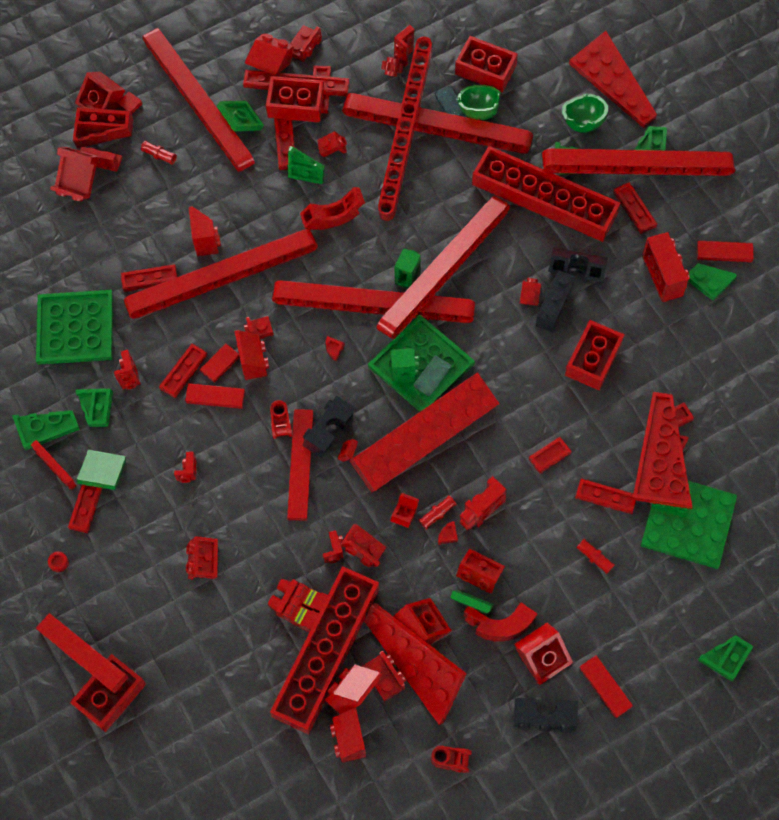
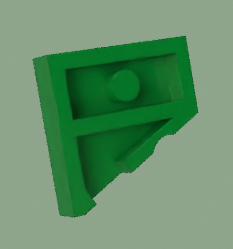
M76 389V395L79 397L87 424L90 427H108L113 391L111 389Z

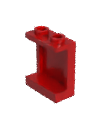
M66 146L58 147L57 155L61 157L54 186H51L50 190L56 191V195L72 196V199L82 202L84 199L90 198L98 156Z

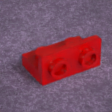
M305 25L301 27L290 43L294 45L293 58L304 62L307 57L311 56L314 47L322 39L320 27L317 26L315 30Z
M411 25L394 37V57L399 58L400 63L405 67L408 65L409 54L414 49L415 29Z
M81 147L80 150L98 156L96 167L114 172L118 171L122 161L121 155L92 147Z
M127 349L120 351L122 359H119L121 369L114 371V376L122 389H133L137 385H141L136 364Z
M353 524L341 543L346 547L345 551L359 557L361 559L360 562L369 568L380 565L378 560L386 549L385 545L357 524Z
M195 536L188 542L186 547V553L189 554L186 564L188 580H193L195 577L216 579L218 539Z
M469 548L459 565L456 577L491 594L505 566Z
M381 651L379 656L362 667L382 674L374 687L385 702L405 689L404 682L406 679L401 671L397 672L393 667L395 662L390 654L386 655L384 651Z

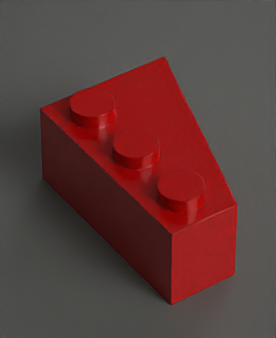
M77 107L73 142L78 149L132 136L134 119L130 111Z

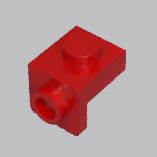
M335 131L317 140L319 153L322 157H326L338 150L343 154L347 153L346 139Z
M527 278V281L523 280L520 296L521 304L538 306L541 283L538 282V279Z
M401 493L390 521L409 528L417 512L419 499Z
M336 530L328 532L333 551L323 554L325 563H337L341 558H344L342 551L344 546L341 544L343 538L342 535H337Z

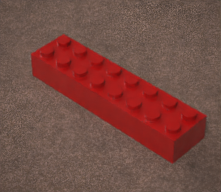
M488 146L472 176V185L601 242L604 241L615 221L621 204L616 200L558 175L547 173L542 168L491 146Z
M477 372L349 462L370 492L373 493L500 403Z
M342 566L270 711L272 718L308 735L310 734L325 703V698L329 694L327 690L335 682L369 608L378 594L379 582Z

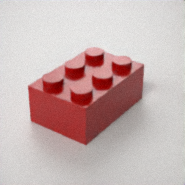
M469 36L455 62V75L481 85L492 86L503 93L517 66L518 54Z
M271 76L266 102L267 117L320 123L325 93L324 81Z
M668 232L648 237L642 254L662 302L683 297L688 280L690 279L688 270L684 269L682 265V257L675 249V241Z
M589 320L567 364L565 376L600 391L622 345L625 334Z
M113 654L107 660L128 676V679L115 694L92 676L70 702L105 733L146 685L139 675Z

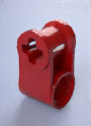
M281 400L274 401L270 406L273 439L287 435L292 437V427L287 405ZM277 409L284 410L282 414L275 413Z
M437 746L431 754V763L437 768L459 773H469L468 762L472 751L464 748ZM438 752L444 753L446 760L443 762L437 761L435 754Z

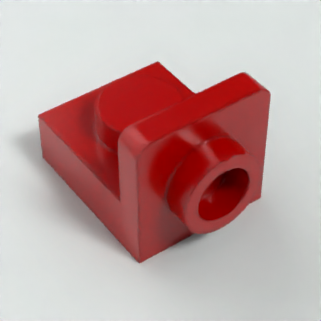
M268 316L251 321L249 317H246L245 332L258 334L260 339L274 335Z
M186 452V459L182 461L183 470L174 471L176 480L181 483H189L191 480H196L197 458L194 452Z

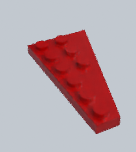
M607 31L603 32L569 60L570 66L640 126L645 128L656 119L657 113Z
M653 392L633 500L692 509L673 395Z
M377 603L372 604L364 622L387 654H390L395 665L439 725L444 723L467 673Z

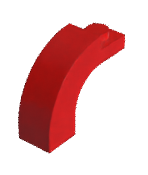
M354 187L342 199L332 204L317 205L310 203L300 213L305 229H329L345 224L359 215L358 209L365 201L360 188Z
M521 602L509 617L502 620L490 619L470 606H467L464 611L465 621L474 627L475 625L478 626L476 635L495 642L509 641L521 636L532 626L538 614Z

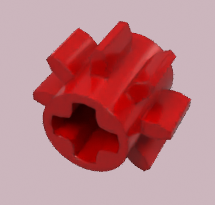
M387 57V61H382L381 69L385 70V75L397 77L398 73H401L403 70V64H400L399 58Z

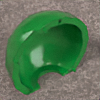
M473 85L466 87L458 94V105L462 113L468 118L488 120L498 112L500 91L492 86Z
M586 93L583 96L566 101L562 108V114L566 124L572 130L588 133L597 130L605 122L608 114V105L601 97Z

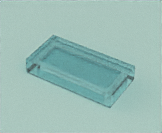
M451 85L435 91V97L444 113L465 116L458 105V98Z
M435 355L414 383V387L430 396L450 370L451 365Z

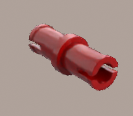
M144 141L141 145L142 152L152 155L157 160L161 159L173 165L177 159L175 153L165 150L160 145L156 146L148 141Z
M448 495L437 506H432V510L419 519V522L427 530L438 519H443L444 514L457 505L456 502Z
M583 539L576 547L590 559L589 562H594L606 574L615 566L614 563L601 554L602 551L600 549H595L586 539Z

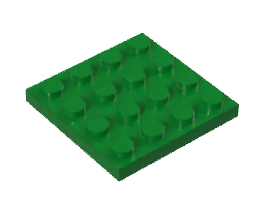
M112 290L38 294L37 365L113 360Z
M419 315L368 363V368L421 412L441 398L475 364V361ZM414 349V356L418 355L419 375H415V382L392 383L391 350Z
M688 481L692 509L652 503L641 547L715 569L719 568L737 498L736 494Z

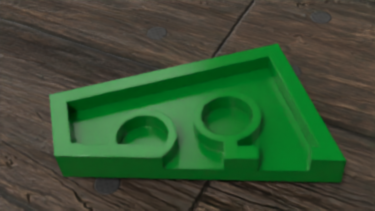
M73 410L49 412L48 414L37 415V413L27 416L12 415L25 451L32 448L31 444L35 440L42 445L80 430Z

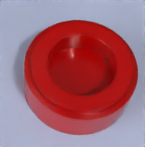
M57 551L49 556L48 566L52 571L62 572L68 567L69 560L63 552Z

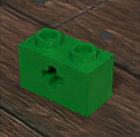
M405 248L402 250L394 266L395 284L408 289L421 273V255L416 251Z
M414 349L391 350L392 383L415 382V375H419L418 355L414 356Z

